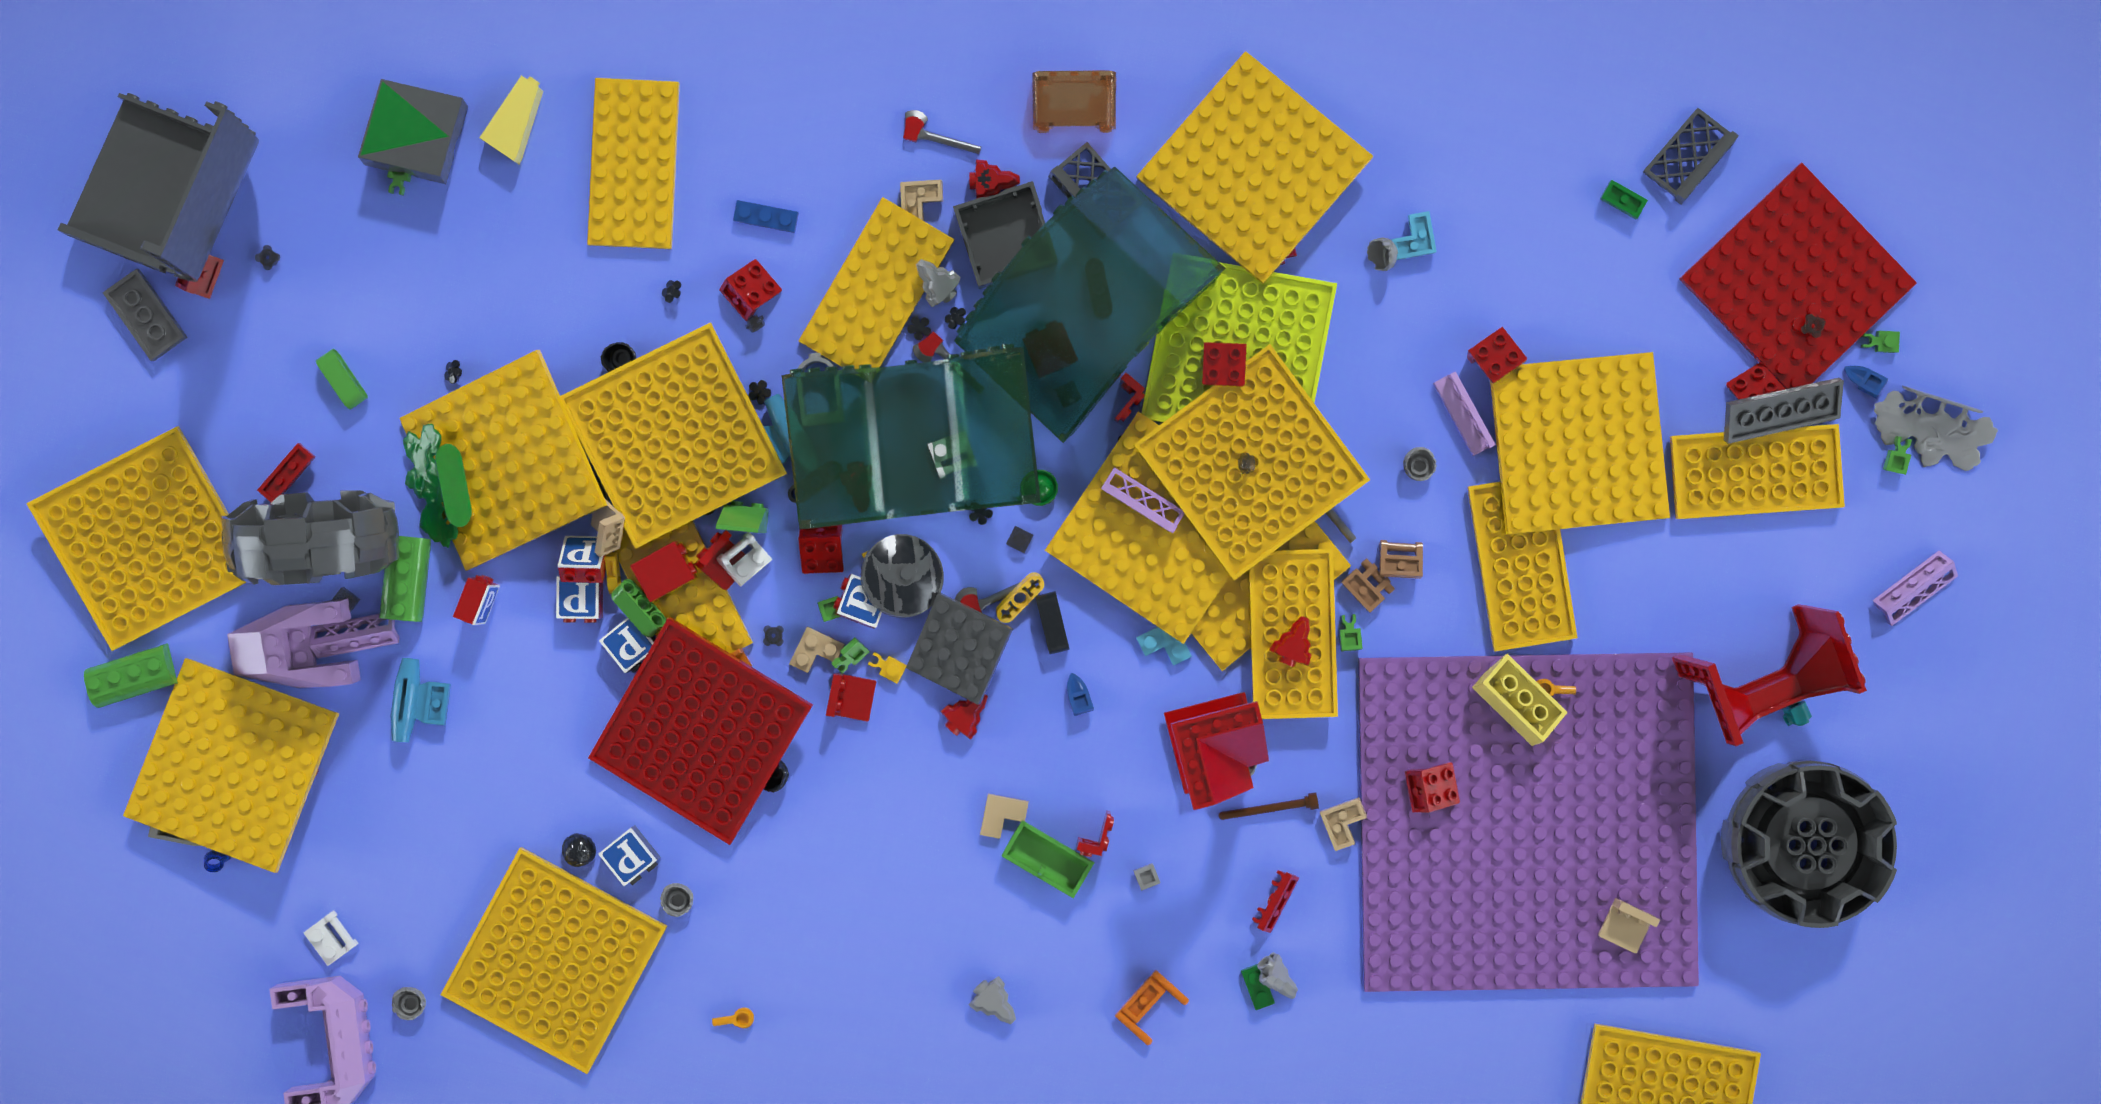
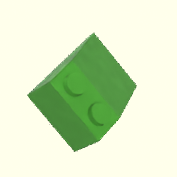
M731 501L730 505H724L716 523V529L767 533L769 509L764 508V504L751 503V507L743 506V502Z

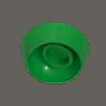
M1037 469L1025 476L1022 482V492L1029 503L1043 506L1055 499L1058 493V483L1050 472Z

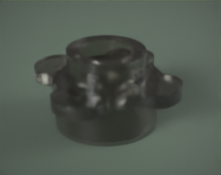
M270 245L263 246V250L255 255V260L260 262L265 270H271L281 258L280 254L273 251Z
M756 314L750 317L745 328L749 329L751 333L759 330L765 325L763 321L764 316L758 317Z
M1813 314L1806 315V322L1801 327L1802 333H1809L1814 338L1820 337L1821 331L1826 324L1825 320L1814 317Z
M1242 453L1239 457L1238 468L1241 474H1249V472L1254 471L1255 458L1253 455Z
M767 625L763 628L765 633L764 645L776 644L781 646L784 643L782 639L784 628L782 626L771 627Z

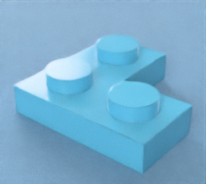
M1430 211L1408 215L1411 236L1391 239L1398 250L1397 260L1436 253Z
M1159 627L1136 637L1145 656L1164 647L1173 666L1192 657L1186 643H1181Z

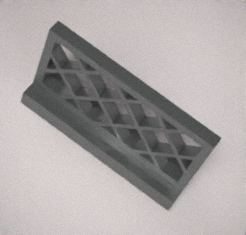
M1697 108L1644 169L1643 173L1673 195L1675 201L1682 205L1736 142L1739 135L1733 130L1732 132L1728 131L1701 109ZM1698 115L1705 121V127L1693 128V119ZM1718 130L1723 136L1720 140L1710 141L1709 131ZM1706 131L1707 141L1695 142L1694 132ZM1681 133H1691L1692 143L1680 144L1679 136ZM1707 145L1708 154L1697 157L1696 146ZM1692 147L1693 157L1681 158L1680 148ZM1677 148L1678 159L1666 160V151ZM1694 161V170L1683 173L1682 162ZM1679 163L1680 173L1668 174L1667 164ZM1654 165H1664V175H1655L1650 171ZM1680 177L1681 185L1677 190L1669 185L1668 178Z
M1088 142L1082 145L1059 166L1053 168L1048 176L1103 239L1142 205ZM1085 149L1092 156L1091 162L1080 161V154ZM1068 164L1077 165L1076 175H1068L1063 168ZM1079 166H1091V177L1079 176ZM1094 167H1102L1105 170V178L1094 177ZM1079 180L1090 181V191L1081 190L1078 187ZM1093 181L1105 182L1104 192L1093 191ZM1108 182L1116 183L1119 186V194L1107 193ZM1093 195L1104 196L1103 207L1093 204ZM1107 197L1119 198L1118 208L1107 207ZM1122 198L1130 199L1135 205L1131 209L1121 208ZM1106 211L1118 212L1117 220L1113 224L1107 220Z

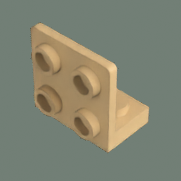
M606 499L607 506L592 512L591 526L598 532L595 553L599 557L620 549L625 521L623 514L615 509Z
M1615 898L1598 936L1633 953H1637L1650 925L1657 927L1660 919Z

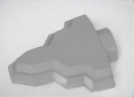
M922 259L916 264L918 275L923 280L922 288L927 294L925 299L931 307L940 304L942 301L947 303L956 296L957 291L955 288L961 278L953 270L947 271L944 267L937 268L933 263Z
M1272 952L1269 956L1261 959L1257 965L1261 971L1259 982L1290 999H1294L1298 988L1289 977L1288 969L1283 964L1280 955Z
M997 976L989 983L983 980L973 990L976 996L968 1005L976 1012L982 1011L987 1016L995 1015L1000 1021L1012 1024L1016 1020L1014 1009L1008 1003V993L1004 989L1005 983L1000 976Z

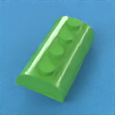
M399 536V559L384 569L379 618L422 622L431 539Z
M168 643L90 667L84 671V682L88 697L97 708L178 683Z
M1024 820L1018 825L1001 855L1003 858L1073 899L1095 863Z

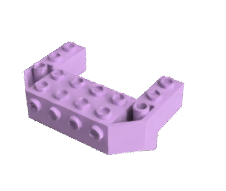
M341 976L280 983L270 988L272 1010L308 1005L309 1012L322 1010L331 1079L325 1083L295 1086L283 1093L285 1104L353 1103L376 1073V1064L372 1060L373 1042L369 1038L371 1025L366 1016L368 1003L364 999V993Z

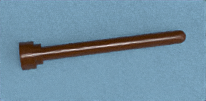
M1314 792L1308 793V796H1304L1303 799L1223 811L1218 816L1219 819L1226 820L1300 807L1314 810L1319 809L1317 793Z

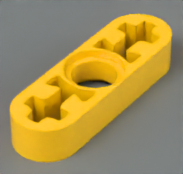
M1029 573L997 605L996 615L999 621L1003 623L1011 622L1043 590L1044 580L1039 573ZM1032 579H1033L1034 581H1036V580L1038 579V584H1039V585H1038V586H1035V585H1032V586H1031V582H1030V581H1031ZM1024 593L1026 598L1023 602H1016L1014 600L1015 595ZM1010 601L1012 602V604H1013L1015 607H1017L1016 609H1014L1013 606L1011 607V605H1010V603H1009ZM1009 609L1010 614L1008 616L1006 614L1002 616L1001 610Z

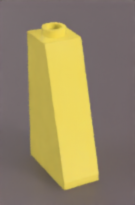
M522 75L479 137L517 164H520L544 92L538 87L540 85L538 81L530 76L526 79Z

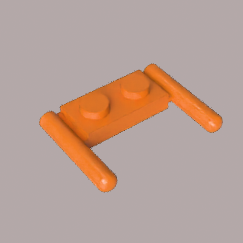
M1157 970L1147 978L1115 1014V1017L1146 1045H1151L1153 1040L1136 1023L1141 1020L1167 990L1182 1005H1187L1189 999Z

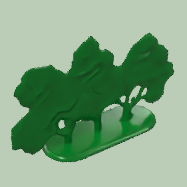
M433 424L423 425L420 438L408 431L407 436L403 439L406 456L414 464L413 469L407 471L405 485L413 489L414 494L419 499L424 498L426 501V506L420 516V528L434 542H440L443 547L449 548L450 541L458 536L457 527H463L470 521L472 515L471 502L460 451L452 444L440 446L442 441L441 434L434 429ZM443 511H445V515H446V518H445V519H443V517H442Z

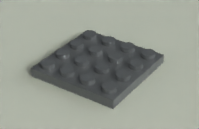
M940 592L935 598L906 668L979 705L987 691L1013 628Z

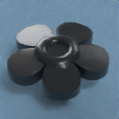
M669 280L666 283L667 288L662 290V296L665 297L666 302L671 303L674 298H679L681 291L678 289L682 285L680 281L674 282Z
M957 307L950 309V314L945 316V322L950 329H955L957 324L961 326L965 323L963 316H965L966 310L964 308L958 309Z
M914 316L911 319L913 325H909L907 331L910 334L915 333L914 338L916 340H921L923 334L928 336L931 333V328L925 327L929 325V319L923 317L920 321L919 317Z
M458 360L448 362L446 365V370L448 371L445 372L444 377L445 380L452 384H455L457 377H460L462 374Z
M760 380L758 384L756 382L750 383L749 388L754 391L748 394L750 400H757L758 404H764L765 397L771 396V389L766 388V381Z
M985 501L980 502L979 506L973 503L970 506L972 513L969 515V519L973 522L978 519V524L984 525L987 522L986 518H991L993 512L987 509L988 503Z

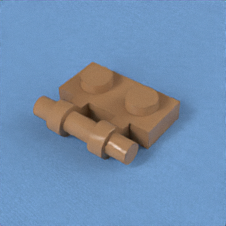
M1366 558L1361 562V565L1366 570L1361 573L1355 568L1341 583L1371 613L1385 599L1380 592L1385 589L1390 594L1395 588L1390 584L1391 581L1388 577L1379 576L1378 567ZM1370 575L1378 582L1376 587L1367 580Z

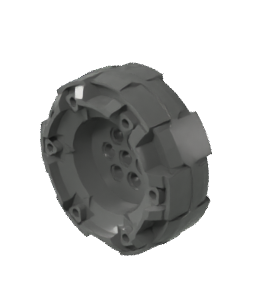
M340 490L341 499L314 501L308 492L279 495L270 504H258L257 499L246 501L227 516H221L222 546L227 571L233 572V575L242 581L253 585L259 584L258 579H263L271 585L320 583L323 576L341 574V572H344L345 579L378 573L399 559V526L394 501L382 499L362 490Z
M1813 760L1792 761L1787 764L1777 763L1759 771L1745 782L1746 787L1735 800L1728 819L1723 820L1721 850L1723 859L1728 861L1729 870L1735 883L1747 899L1767 914L1781 921L1810 928H1829L1838 926L1840 922L1858 915L1873 902L1878 903L1884 897L1897 872V869L1894 868L1897 855V837L1894 826L1897 825V821L1889 804L1878 790L1872 789L1867 781L1848 769L1831 763ZM1805 821L1806 828L1800 831V824ZM1826 821L1827 829L1822 831L1821 825ZM1795 840V847L1793 849H1790V841ZM1813 840H1816L1817 846L1814 849H1811V842ZM1834 840H1837V841H1838V846H1837V848L1832 849V843H1833V841H1834ZM1805 858L1806 865L1800 868V861ZM1824 858H1827V865L1822 868L1821 862Z

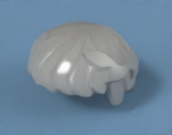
M1384 237L1369 242L1367 247L1368 260L1375 264V270L1388 271L1393 268L1398 254L1394 242Z
M1425 447L1411 449L1405 455L1403 467L1408 477L1416 481L1428 480L1435 473L1437 467L1434 454Z
M672 883L663 889L660 903L665 913L670 916L679 917L689 912L693 905L694 896L686 885Z
M402 987L392 997V1011L403 1020L416 1019L422 1014L426 1006L424 994L413 987Z

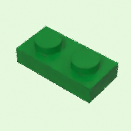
M1614 180L1609 181L1600 197V200L1635 220L1638 219L1648 201Z
M1258 964L1241 970L1255 1010L1275 1004L1270 988L1259 982L1261 971L1257 967Z

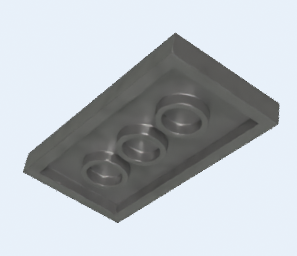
M135 269L103 292L150 361H156L188 338L140 269Z

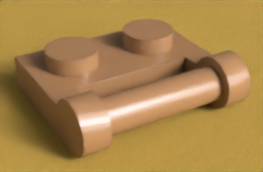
M1380 540V577L1415 579L1423 577L1422 542L1409 544ZM1387 551L1415 552V556L1389 555Z

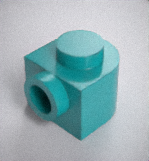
M1805 700L1782 708L1784 712L1783 719L1788 726L1792 724L1803 726L1809 723V719L1812 717Z

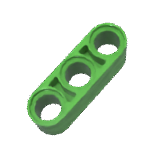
M333 348L315 360L325 378L349 410L368 398L367 393L337 350Z
M625 579L612 591V600L644 636L653 637L662 629L666 622L665 616L653 602L648 600L646 594L634 581Z

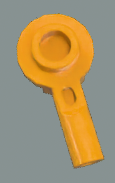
M1548 679L1536 681L1550 696L1554 694H1576V686H1558Z
M742 1007L731 1016L712 1018L713 1026L733 1024L739 1028H748L753 1024L754 1014L749 1008Z

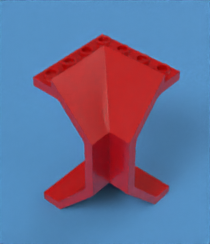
M1801 604L1791 607L1799 628V636L1784 666L1777 671L1734 688L1722 684L1715 663L1681 654L1673 656L1672 660L1679 677L1707 687L1726 743L1739 746L1744 743L1741 734L1763 716L1811 697L1841 691L1857 694L1867 691L1865 677L1859 670L1858 657L1852 650V640L1849 634L1846 633L1844 627L1845 620L1839 611Z
M1245 692L1164 712L1184 793H1189L1193 810L1216 805L1254 788L1248 767L1269 762L1264 725L1257 701L1248 703Z

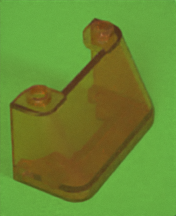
M1110 70L1033 72V130H1037V133H1049V129L1054 127L1095 126V128L1100 129L1101 133L1112 132V129H1116V72Z

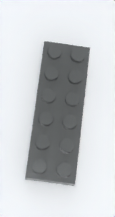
M1834 378L1726 402L1724 441L1729 444L1840 419L1844 380Z

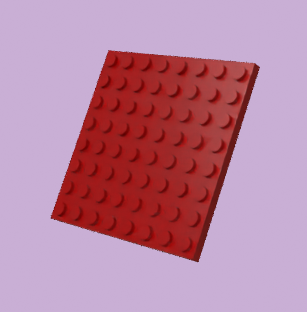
M1802 162L1679 278L1746 350L1775 376L1785 389L1812 384L1917 284L1904 268Z
M669 617L588 759L728 845H731L813 707V704Z

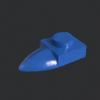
M1854 365L1845 366L1844 368L1850 380L1858 386L1857 389L1875 398L1879 396L1888 382V378L1863 366Z
M1071 673L1067 682V693L1073 715L1077 716L1094 711L1087 686L1080 677Z

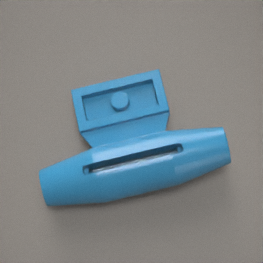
M780 394L765 400L764 403L773 426H764L782 464L791 456L805 475L820 467L810 439L797 416Z
M402 658L395 679L390 715L391 740L395 742L409 743L416 719L426 724L446 725L451 684L431 681L421 684L419 659Z

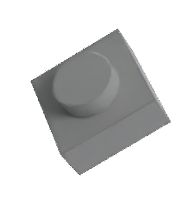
M1153 863L1133 870L1141 891L1161 883Z

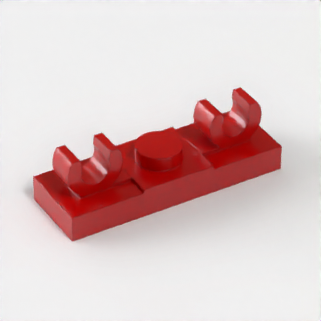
M297 443L257 491L272 503L279 495L284 494L316 456L301 443Z
M1277 870L1276 873L1281 875L1282 879L1280 882L1274 880L1271 882L1274 886L1278 887L1277 890L1268 898L1266 909L1257 908L1262 913V918H1252L1255 923L1259 924L1257 928L1269 933L1273 930L1299 880V877L1292 873Z

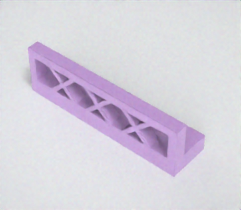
M1456 371L1434 382L1433 385L1472 456L1495 446V442Z
M1115 467L1101 488L1106 493L1171 533H1174L1184 516V512L1179 507ZM1115 473L1123 478L1125 487L1116 488L1109 484ZM1126 480L1132 483L1133 485L1127 486ZM1137 486L1141 489L1143 498L1133 499L1129 495L1128 488ZM1144 491L1151 496L1145 497ZM1156 498L1159 500L1161 509L1154 511L1149 509L1146 499ZM1162 503L1169 507L1163 508ZM1173 509L1179 513L1174 523L1165 518L1164 510Z
M1937 551L1873 600L1874 606L1885 614L1887 623L1893 626L1958 577L1954 561L1941 551Z
M379 614L349 619L344 622L311 627L309 646L318 659L397 644L400 637L394 628L395 620L389 619L388 625L378 626L380 622L388 619L379 618ZM362 624H369L365 629L358 630ZM348 628L344 633L337 634L340 629ZM328 632L324 637L317 638L318 633Z

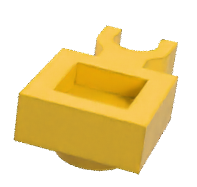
M874 652L873 655L877 656L879 661L877 664L869 661L868 665L880 667L879 675L898 684L907 665L891 656L884 660L880 654Z

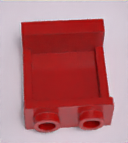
M673 541L630 565L650 602H655L669 592L698 578L696 575L698 570L692 561H688L686 557L688 552L683 543L679 544L678 541Z

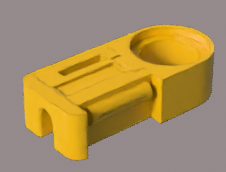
M617 551L604 556L609 594L621 583Z

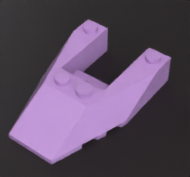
M348 598L284 606L228 633L234 675L295 688L332 687L354 684L360 681L358 660L317 665L316 656L309 646L311 626L344 622L351 619Z

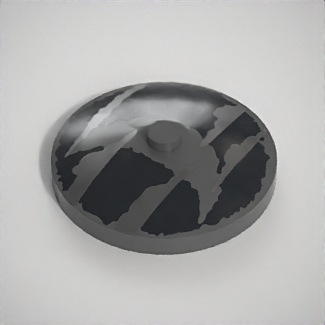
M895 534L885 537L870 548L862 562L861 584L863 591L870 603L888 616L909 618L919 615L933 605L937 594L942 591L944 572L940 558L927 542L916 536Z

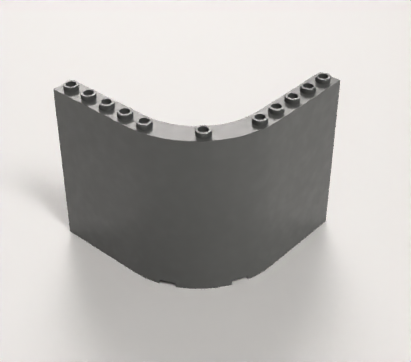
M119 93L117 97L123 102L68 224L60 223L57 230L64 235L165 274L169 272L177 278L197 282L256 151L259 139L255 136L256 132L250 130L248 125L242 123V119L236 117L235 113L228 110L226 105L217 101L214 104L206 101L204 105L218 117L213 126L205 123V125L198 124V120L187 115L185 118L180 117L178 112L169 108L162 110L158 104L147 100L146 103L139 101L140 98L131 93H127V95Z

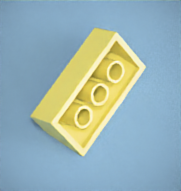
M1505 654L1490 667L1472 687L1531 746L1544 742L1568 713L1508 654Z

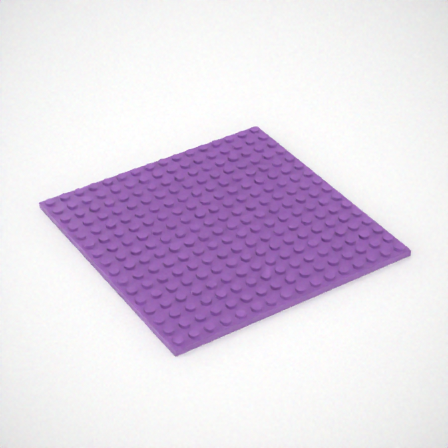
M1692 652L1509 655L1535 681L1548 679L1554 685L1576 686L1575 695L1554 694L1551 696L1568 713L1544 742L1531 746L1472 688L1479 678L1504 655L1358 658L1361 802L1367 818L1361 820L1363 971L1365 992L1699 986L1694 682L1679 677L1672 657L1678 654L1693 658ZM1452 762L1460 803L1432 812H1412L1405 771L1427 769ZM1615 898L1660 919L1657 927L1650 925L1637 953H1633L1598 936Z

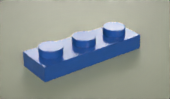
M737 200L733 221L795 233L799 212Z

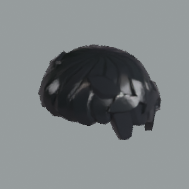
M612 343L604 348L600 356L601 364L610 372L635 360L636 353L627 343Z
M782 760L765 786V791L773 793L779 791L788 781V768Z
M574 833L565 838L562 845V855L569 865L574 867L584 866L595 858L596 846L590 837Z

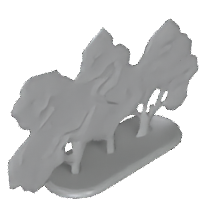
M1902 385L1903 389L1916 393V399L1905 401L1899 391H1892L1887 394L1884 401L1874 404V412L1878 415L1875 425L1881 433L1883 443L1885 445H1893L1896 436L1902 437L1900 443L1905 441L1906 438L1915 437L1917 441L1914 448L1922 456L1921 462L1923 467L1938 464L1944 455H1948L1952 460L1953 466L1969 471L1981 463L1980 452L1977 450V447L1993 443L1998 429L1993 427L1990 417L1970 420L1967 415L1969 410L1977 413H1983L1984 411ZM1928 397L1941 401L1938 412L1934 414L1926 413L1921 405L1923 400ZM1900 403H1905V406L1899 407ZM1914 404H1916V407L1912 412L1908 414L1904 413V410L1909 405L1910 407H1913ZM1946 404L1963 408L1962 413L1956 418H1952L1944 409ZM1918 408L1921 409L1920 415L1916 412ZM1963 420L1967 422L1966 427L1962 426Z

